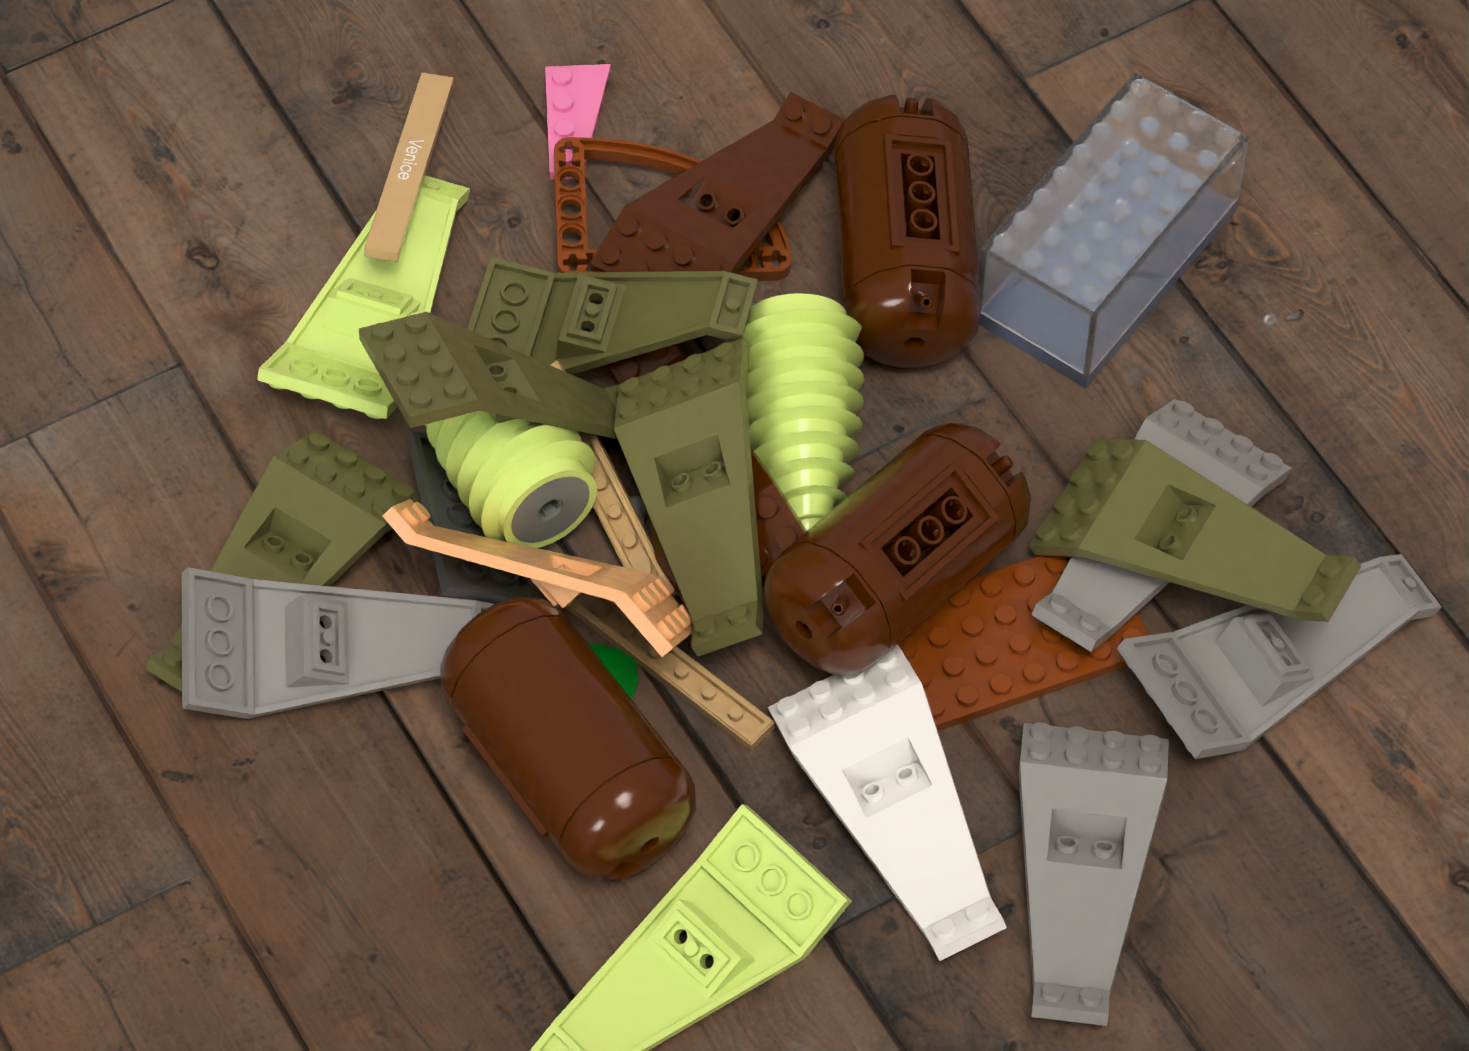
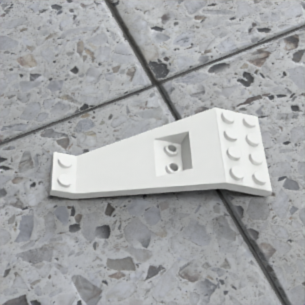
M896 645L873 667L862 673L832 675L768 707L775 724L798 764L927 938L939 961L1007 928L1001 914L992 901L925 690L899 645Z

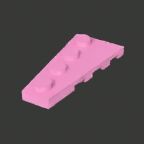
M611 64L545 67L550 180L554 179V147L559 140L567 137L593 138L601 104H603L607 81H609L611 74ZM566 149V165H572V149ZM584 159V161H585V169H586V165H587L588 159ZM565 177L564 179H573L574 177Z

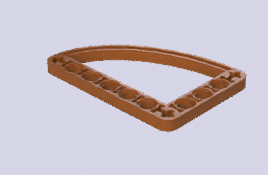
M567 137L559 140L554 147L558 273L601 272L593 266L592 271H588L587 262H591L598 249H588L584 159L624 162L647 166L676 175L700 163L701 160L668 149L625 140ZM566 149H572V165H566ZM565 177H574L579 183L577 186L569 188L563 186L561 181ZM571 204L577 206L580 212L570 216L564 214L562 208ZM777 220L765 236L770 246H757L747 258L752 265L747 269H739L736 274L755 278L758 281H777L788 276L792 258L789 241L779 220ZM567 233H576L581 237V240L575 244H569L563 240V237ZM758 259H761L762 268H757ZM772 260H778L780 267H774ZM569 263H576L577 270H570Z

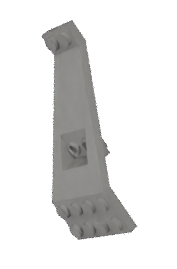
M1174 399L1146 417L1135 437L1137 440L1149 441L1251 507L1259 499L1287 480L1292 469L1284 464L1279 456L1264 452L1254 446L1253 442L1247 437L1230 432L1224 428L1220 421L1203 416L1195 411L1191 404ZM1071 557L1053 592L1036 603L1032 616L1092 652L1107 641L1169 582L1086 557Z
M1398 554L1378 557L1361 563V568L1329 622L1298 620L1245 605L1174 632L1126 638L1117 649L1125 659L1127 666L1142 683L1147 694L1164 714L1166 721L1183 741L1185 748L1195 759L1244 751L1409 621L1434 617L1442 607L1403 555Z
M188 567L182 571V708L250 719L440 679V666L451 641L460 629L474 616L494 604L469 599L257 580ZM320 621L323 622L325 629L321 627ZM320 654L325 658V662L321 660Z
M1043 722L1023 724L1019 764V789L1033 986L1031 1017L1107 1026L1109 1000L1166 792L1169 739L1159 738L1155 735H1128L1119 731H1093L1078 726L1071 728L1050 726Z

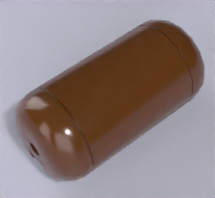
M896 95L868 101L848 116L838 130L835 141V174L843 307L847 315L855 319L862 326L855 343L862 348L865 356L879 364L898 368L927 367L945 362L961 353L976 335L979 328L981 297L968 138L956 114L934 99H926L921 109H918V100L915 98H907L905 106L900 107Z
M948 423L935 426L922 433L785 549L767 572L764 599L772 623L783 641L799 657L817 669L834 675L862 673L873 667L1009 547L1028 524L1031 495L1023 472L1013 476L1009 470L1013 466L1011 458L1008 455L1000 458L995 452L1001 445L1000 442L981 429L962 423Z
M516 597L490 606L474 616L460 629L446 649L440 666L443 692L450 706L465 724L462 728L464 733L539 833L544 837H550L572 867L582 874L593 877L602 876L613 880L627 878L644 871L669 853L685 835L696 812L695 785L689 772L569 618L545 599Z

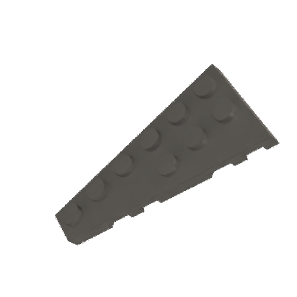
M412 431L407 442L421 504L430 514L429 521L434 526L485 537L482 528L475 523L469 509L462 503L457 489L449 482L446 470L439 463L436 449L430 444L427 434ZM432 551L442 596L493 604L516 597L541 598L539 594L531 592L527 585L528 577Z

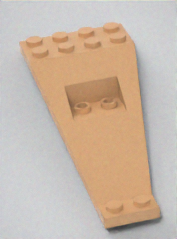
M411 499L391 507L383 515V518L406 544L531 578L532 582L553 606L559 604L564 608L584 594L614 601L661 657L665 656L692 634L693 621L685 604H678L671 595L673 593L671 586L660 576L656 578L652 573L434 526L429 521L430 514L421 503L417 501L414 503Z

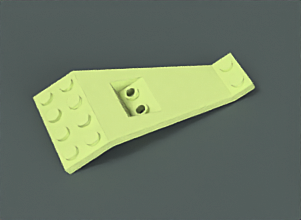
M425 175L398 262L364 256V247L374 220V213L287 341L259 367L257 380L268 383L275 389H288L301 393L303 397L308 399H321L331 402L334 406L341 409L351 408L364 412L371 418L387 419L398 406L360 342L359 328L407 317L414 312L431 313L456 212L468 201L470 188Z
M742 804L696 862L558 1015L530 1051H649L806 959L852 900L748 805ZM685 930L687 933V940L685 943L682 944L679 940L680 933ZM711 955L714 963L712 967L707 968L705 960Z

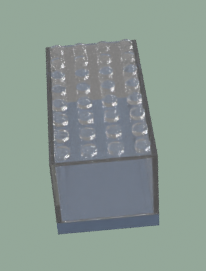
M1134 73L980 248L977 273L981 297L979 325L1082 387L1087 388L1236 212L1249 137Z

